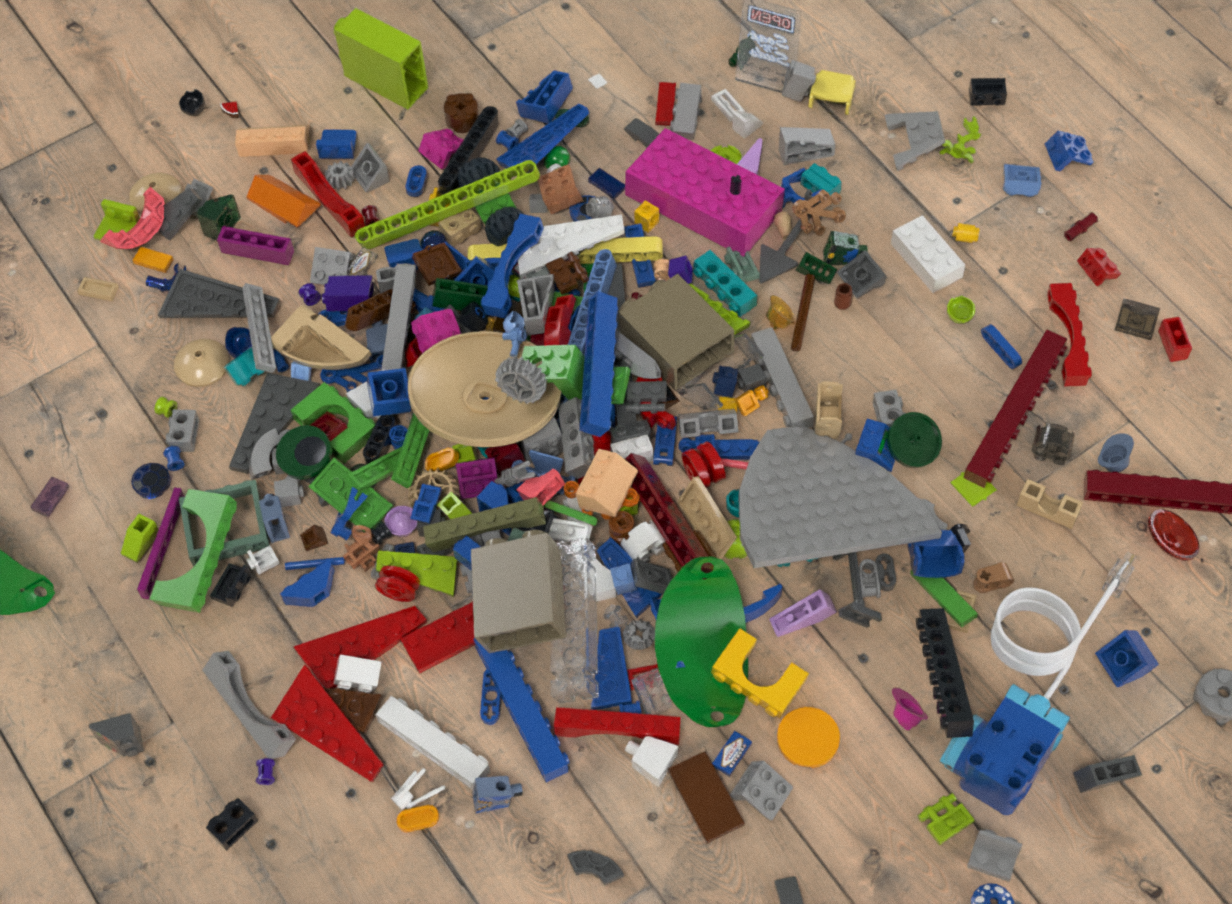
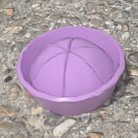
M397 506L386 514L384 519L385 525L393 535L406 537L415 531L417 521L410 519L413 510L411 507Z

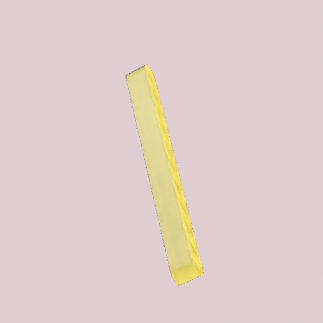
M655 236L613 238L606 242L596 243L594 247L585 249L578 255L580 264L594 263L597 253L602 249L610 250L616 262H632L633 259L636 262L656 261L663 257V241L660 237ZM494 244L471 245L468 247L467 258L470 262L475 256L484 260L485 258H501V253L505 250L507 244L502 246H495Z

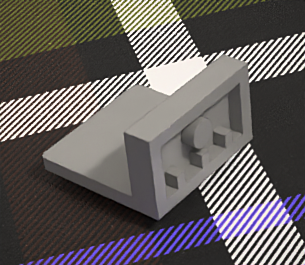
M315 247L310 282L325 285L328 282L329 276H347L349 260L353 261L355 254Z
M754 761L750 763L730 796L735 801L746 800L765 818L773 820L792 791L793 786L765 761Z
M979 830L967 868L1010 882L1022 844L1012 837L1004 838L998 836L991 830Z

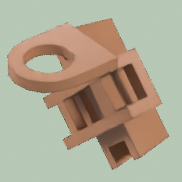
M356 525L352 527L354 543L350 546L344 545L347 553L342 557L353 570L360 566L366 572L377 562L373 555L380 551L378 543L376 545L373 543V535L370 528ZM356 530H364V531H366V532H363V533H362V532H358V531H356Z

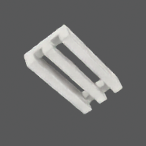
M726 89L711 96V100L730 122L733 121V112L735 111L730 106V103L737 111L745 112Z

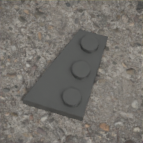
M186 189L164 205V220L159 231L170 241L203 201L193 189Z

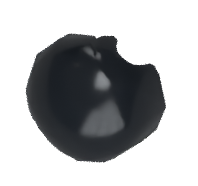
M197 89L186 91L180 98L179 106L185 114L195 116L204 110L205 99L202 92Z

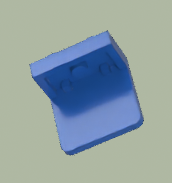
M323 130L321 140L316 141L319 158L354 159L356 130Z
M1058 130L1044 143L1056 171L1061 172L1071 161L1087 165L1094 163L1092 154L1086 145V140L1082 136Z
M418 239L388 245L384 248L389 267L393 268L396 267L397 263L416 265L412 255L423 250Z

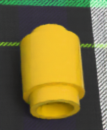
M958 223L957 226L953 227L952 237H955V241L977 242L980 228L975 227V225Z

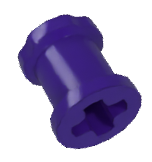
M267 758L257 760L258 777L256 778V783L259 785L273 784L275 782L273 777L275 761Z

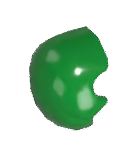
M555 146L544 156V166L547 169L553 164H559L563 167L568 165L570 161L568 150L562 146Z

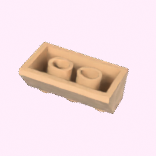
M598 449L576 492L579 508L616 517L638 470L617 453Z

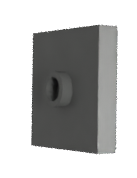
M633 559L631 562L635 586L664 594L672 580L669 568L638 559Z

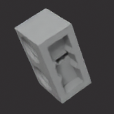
M897 390L874 393L872 404L877 421L885 423L890 427L893 422L890 419H896L905 414L902 411L901 396L898 397Z
M173 409L172 417H169L170 430L166 434V444L169 447L178 446L181 452H194L200 421L196 410Z

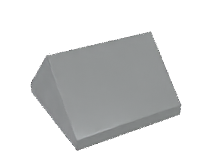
M367 143L352 164L356 180L364 191L368 193L390 181L387 166L370 143Z

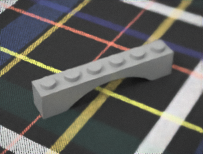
M229 651L213 653L203 668V672L263 750L264 754L269 759L285 756L296 740L285 724L268 719L253 705L244 688L240 666Z

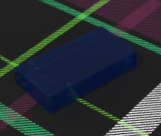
M598 168L588 178L590 184L613 199H616L625 190L624 183L601 168Z

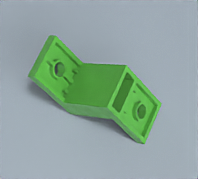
M576 345L524 346L523 359L529 360L532 364L542 361V364L537 368H542L541 373L546 374L545 379L547 383H554L568 400L575 397L582 400L585 356ZM613 367L614 377L612 379L613 394L611 396V404H623L631 370L628 367Z

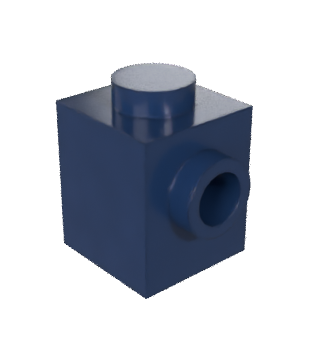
M719 365L718 372H714L712 383H714L713 394L732 398L737 382L738 369Z

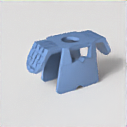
M533 450L529 451L535 468L526 467L527 473H535L533 478L542 476L552 469L557 470L559 474L561 473L562 458ZM516 460V461H514L513 464H512V467H514L515 465H518V464H520V463H523V461H521V460ZM571 475L568 477L561 476L565 483L575 481V477ZM564 486L557 492V494L564 495Z

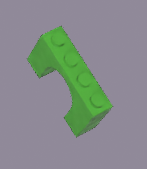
M324 382L292 408L291 413L293 419L300 426L312 424L327 411L346 417L349 420L348 428L330 441L332 454L345 464L365 447L376 424L371 418L367 419L358 407L354 408L345 396L341 397L334 386H329Z

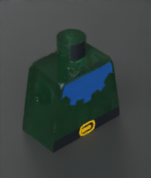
M830 231L823 249L824 262L831 266L846 265L864 250L868 252L867 245L859 244L856 234Z

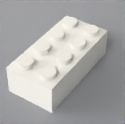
M923 215L893 230L891 245L932 293L963 278L965 264Z

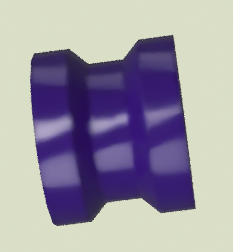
M312 283L303 285L298 291L299 296L303 298L307 306H313L321 299V294L316 291V287Z

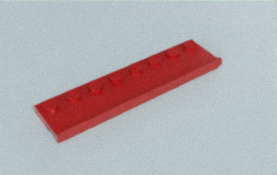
M473 602L400 638L419 674L475 646L473 639Z

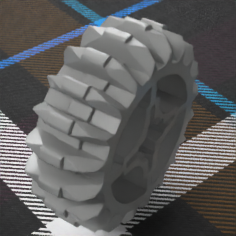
M516 356L513 358L508 357L501 362L495 374V381L498 382L497 386L501 388V392H505L507 394L506 397L510 396L513 398V401L516 399L519 403L524 401L528 404L529 402L534 403L536 400H539L547 386L546 374L541 373L542 368H537L536 363L532 364L529 360H524L523 357L520 359Z

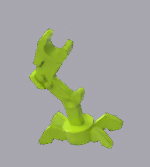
M975 116L972 117L971 122L964 118L963 126L969 134L965 136L958 134V143L954 145L949 140H945V143L942 145L946 148L942 149L939 154H951L955 158L968 159L970 163H973L974 160L971 154H974L976 150L972 146L965 148L964 144L970 140L976 141L981 137V133H978L979 125Z

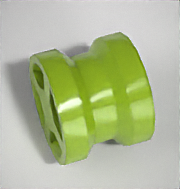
M162 396L157 400L154 412L169 418L172 417L173 409L177 410L178 404L176 401H168L167 398Z

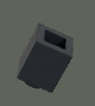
M473 300L461 310L459 322L471 332L484 330L488 326L489 315H486L483 308Z

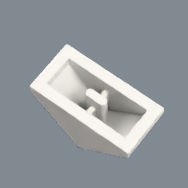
M737 110L733 112L732 129L744 139L763 124L752 113Z

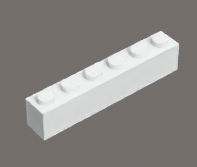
M391 696L376 713L377 720L381 725L473 790L475 778L487 777L490 773L489 762L483 756L479 755L477 757L466 744L460 745L452 734L439 730L440 727L435 722L425 720L418 710L414 709L413 711L408 708V704L401 698L397 700Z

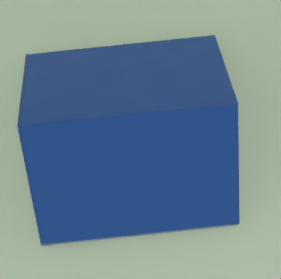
M475 256L454 281L488 286L489 281L494 276L495 268L489 261Z

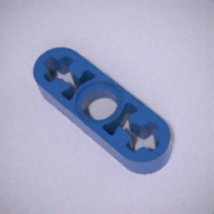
M989 324L981 329L984 340L1010 369H1015L1022 364L1019 353L995 326Z
M487 668L483 674L480 716L483 723L492 725L499 719L501 695L498 690L499 688L495 687V680L494 686H490L491 681L487 677L490 676V671ZM488 692H495L497 694V698L493 701H489L485 697ZM488 705L492 706V713L495 714L491 716V719H487V716L484 715L488 714Z

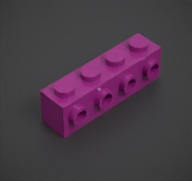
M223 226L217 239L220 251L224 254L289 265L294 254L291 238Z

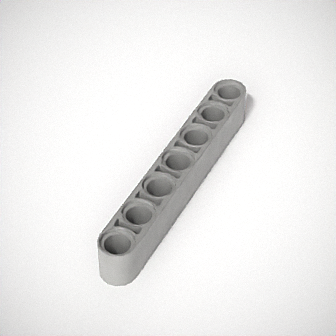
M398 263L396 265L381 371L401 369L404 365L416 279V265Z

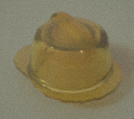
M772 295L770 297L771 305L766 313V317L770 321L769 323L773 330L777 328L784 329L791 323L794 324L795 321L790 307L781 298Z

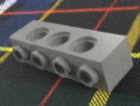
M575 397L559 405L558 410L565 470L567 474L579 479L586 475L595 456L592 434L579 431L582 400Z

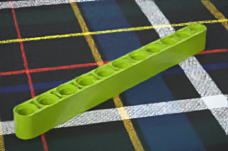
M524 161L363 227L356 232L355 239L363 249L370 250L536 182L540 177V172L533 161Z

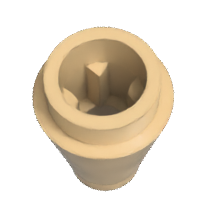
M780 212L774 216V223L782 239L785 240L792 231L791 216L788 212Z

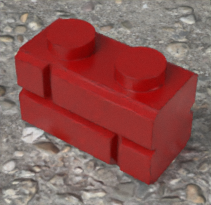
M1173 317L1162 320L1158 333L1169 361L1175 362L1188 359L1193 347L1181 318Z

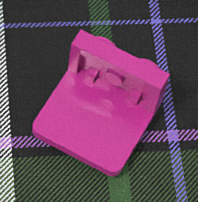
M450 129L424 133L418 151L440 169H445L451 154L457 151L463 139L456 136Z
M451 309L421 315L411 323L412 331L416 335L422 354L436 343L461 334Z

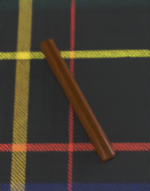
M813 274L805 276L791 343L792 351L799 352L801 350L815 282Z

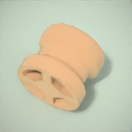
M656 260L654 262L655 279L669 280V260Z

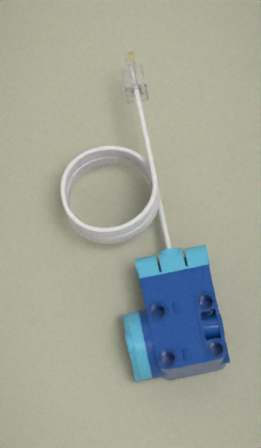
M1127 551L1122 560L1117 558L1109 570L1102 587L1105 593L1082 629H1080L1078 618L1070 606L1061 598L1046 590L1032 587L1021 588L1010 593L1001 602L991 631V645L997 657L1008 667L1028 675L1044 676L1060 672L1044 696L1035 694L1030 697V693L1013 684L989 722L976 714L973 715V737L951 739L940 759V763L946 769L961 777L959 785L963 791L1003 815H1011L1015 812L1051 753L1060 743L1063 737L1061 733L1070 719L1068 715L1054 707L1050 710L1051 704L1048 700L1069 670L1079 643L1110 595L1119 598L1129 583L1134 570L1132 564L1137 556ZM1017 611L1039 613L1052 620L1063 631L1069 645L1060 651L1052 653H1037L1026 650L1016 645L1006 636L1001 627V621L1009 614Z

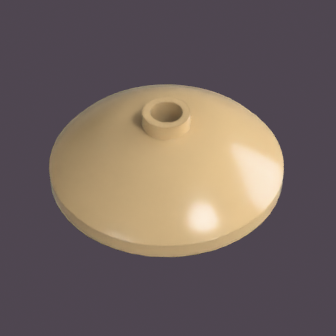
M152 173L140 178L132 186L129 198L131 205L135 206L138 213L142 214L145 202L143 194L149 187L153 188L164 198L165 204L181 194L182 187L180 182L172 175Z
M194 340L179 350L174 360V370L177 377L189 386H208L216 383L226 374L223 367L230 362L229 354L226 348L215 340Z

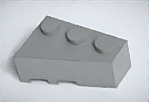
M680 83V88L676 89L675 99H678L677 105L673 107L675 119L671 121L670 131L686 139L694 140L697 117L700 112L699 104L702 102L701 85Z
M780 127L778 150L783 165L832 157L835 154V142L830 129Z
M553 274L517 280L527 336L544 333L547 312L552 305L555 293Z

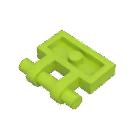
M953 793L948 796H942L938 799L939 802L933 806L925 807L923 812L917 815L920 822H924L927 819L931 820L932 823L928 824L926 829L939 846L975 821L962 803L956 807L953 806L952 803L957 800ZM942 809L947 811V813H945L941 817H939L936 814Z

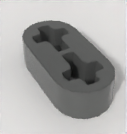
M880 554L875 560L881 590L888 592L893 590L896 584L894 562L890 555ZM881 561H885V564H887L886 569L883 568ZM885 576H887L888 581H890V584H886V582L884 581Z

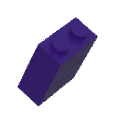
M372 275L329 276L328 282L324 285L325 293H322V303L326 304V311H348V308L373 297L374 285Z

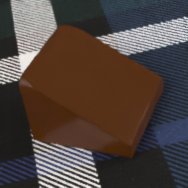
M315 524L300 534L305 551L328 544L324 529Z

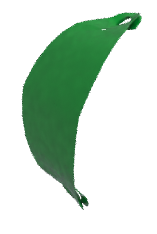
M0 549V615L31 612L46 606L55 594L53 583L44 575L25 568ZM39 586L46 589L47 595L43 597L38 596L34 593V589Z
M712 556L694 558L685 564L668 584L661 599L656 619L655 654L664 687L676 707L699 725L704 727H722L734 723L739 717L746 696L742 693L737 694L726 682L721 683L716 680L711 673L712 667L738 630L742 629L746 632V621L740 591L730 567L722 559ZM709 562L713 564V571L710 573L702 572L701 566L704 563ZM748 657L742 665L743 673L747 680L749 669ZM682 661L685 667L676 668L677 662ZM713 712H721L724 718L721 721H714L711 718V714Z

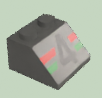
M131 713L89 724L90 730L100 744L123 757L135 756L139 752L144 751L141 729Z

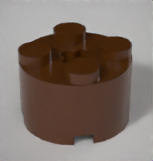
M459 93L446 97L444 114L447 127L452 128L456 133H467L470 131L479 117L478 103L473 94Z

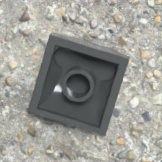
M866 250L837 271L844 283L851 286L852 293L857 299L873 288L882 287L887 279L885 273Z

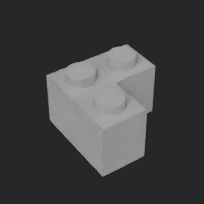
M792 60L786 70L782 96L801 102L803 97L808 95L810 85H813L815 82V67Z

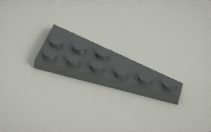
M179 269L158 316L159 318L247 317L243 289L233 284ZM263 294L267 317H274L281 301L279 298Z
M267 373L230 462V470L249 474L250 456L258 440L272 429L276 428L278 435L286 430L294 420L291 409L318 388L320 383Z

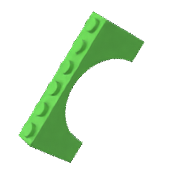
M188 489L182 507L189 513L197 515L202 519L206 529L205 549L197 564L186 574L173 580H156L150 600L160 606L197 613L201 612L205 604L208 588L212 583L214 570L218 565L220 553L224 548L227 532L230 530L233 514L237 509V502L229 495Z

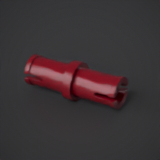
M1093 212L1089 213L1088 216L1078 220L1073 227L1065 231L1064 237L1071 242L1078 235L1087 232L1088 228L1094 223H1097L1098 217Z

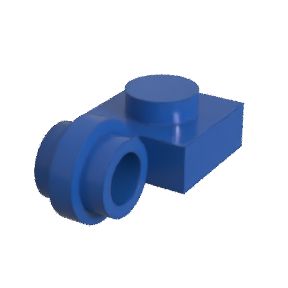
M714 434L697 436L695 440L683 438L680 440L678 447L683 453L691 448L697 449L698 445L708 441L716 450Z

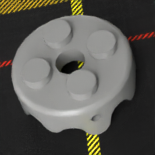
M1214 669L1208 671L1200 678L1193 694V700L1200 704L1204 715L1215 718L1221 724L1227 723L1232 719V671ZM1223 689L1227 691L1229 697H1221L1218 690Z

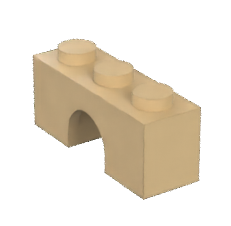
M1027 479L1017 506L1072 529L1083 502L1064 495L1061 500L1053 499L1046 494V486Z

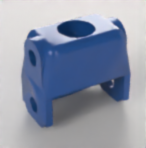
M941 530V538L907 544L910 554V565L914 576L944 578L962 573L965 556L959 541L951 530Z

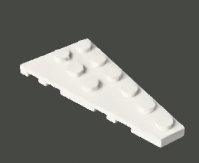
M622 215L543 226L544 229L538 243L530 247L518 259L520 278L526 277V274L542 270L545 264L557 258L567 259V253L571 251L576 255L579 254L578 251L585 248L590 249L596 243L606 242L624 234Z

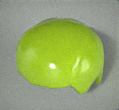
M961 295L951 298L948 302L947 315L954 323L964 324L974 317L975 305L971 299Z

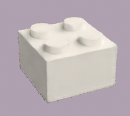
M340 655L337 662L334 684L338 685L337 688L350 690L353 687L358 688L359 692L370 693L378 685L382 662Z

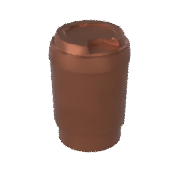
M841 283L837 286L834 305L840 310H845L851 306L852 288L847 283Z

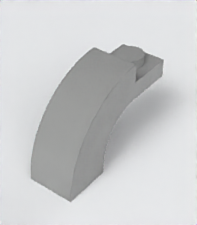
M276 428L272 429L258 440L249 460L251 480L270 474L272 468L269 462V455L272 449L277 448L280 439L290 429L280 432V435H278Z

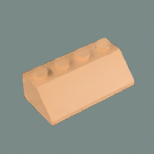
M309 125L240 128L236 130L235 139L239 157L300 154L304 151L308 153Z

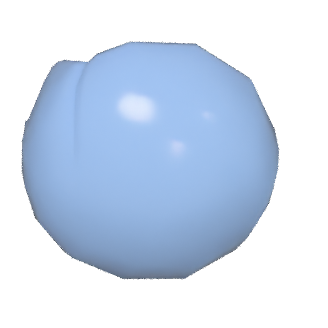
M511 311L503 321L506 333L510 332L514 327H521L522 330H525L524 318L516 311Z

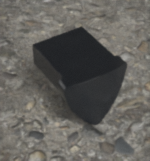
M955 524L950 530L956 536L963 553H965L971 545L967 537L970 529L966 524Z

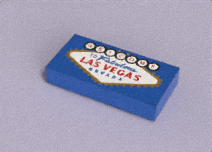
M734 731L712 765L730 777L752 745V741Z

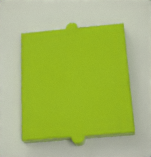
M961 472L959 477L950 482L972 507L980 501L986 500L989 495L997 491L990 483H987L986 487L983 488L964 479L965 472Z

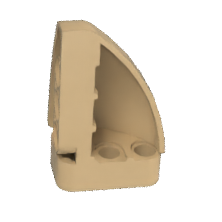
M305 305L299 306L271 337L272 347L291 361L315 369L340 370L358 367L365 364L372 356L367 348L321 314L317 315Z

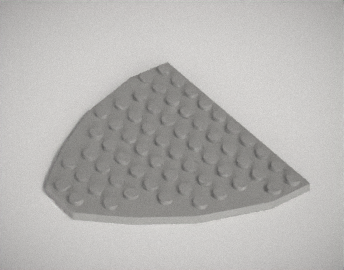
M806 426L766 431L750 457L738 495L740 541L753 568L941 538L942 532L927 506L885 468L868 458L855 455V450L826 435H816L815 430Z

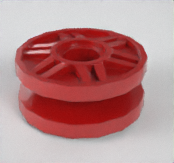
M382 567L379 572L380 578L375 583L376 590L392 600L400 602L413 601L416 596L415 590L420 585V579L412 572L401 567Z

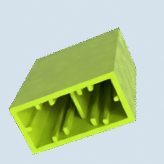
M357 8L346 18L341 17L336 22L334 35L336 36L339 58L341 59L345 77L407 110L428 89L421 41Z

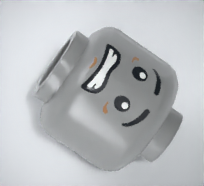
M606 196L593 197L586 204V213L591 219L611 216L614 209L613 203Z

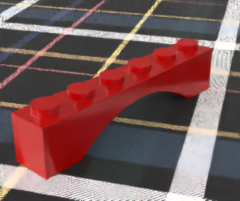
M306 151L291 158L294 173L351 238L355 236L359 229L365 227L363 215L354 205L349 204L340 197Z
M1072 283L1050 284L1047 292L1049 309L1063 322L1070 338V353L1064 360L1061 369L1064 387L1086 386L1089 378L1092 377L1091 367H1088L1087 363L1089 354L1084 348L1086 339L1085 336H1082L1081 332L1083 324L1082 320H1079L1078 317L1080 308L1079 305H1076V290H1073Z
M556 707L554 720L556 736L577 738L587 735L613 734L641 739L649 736L679 746L681 717Z

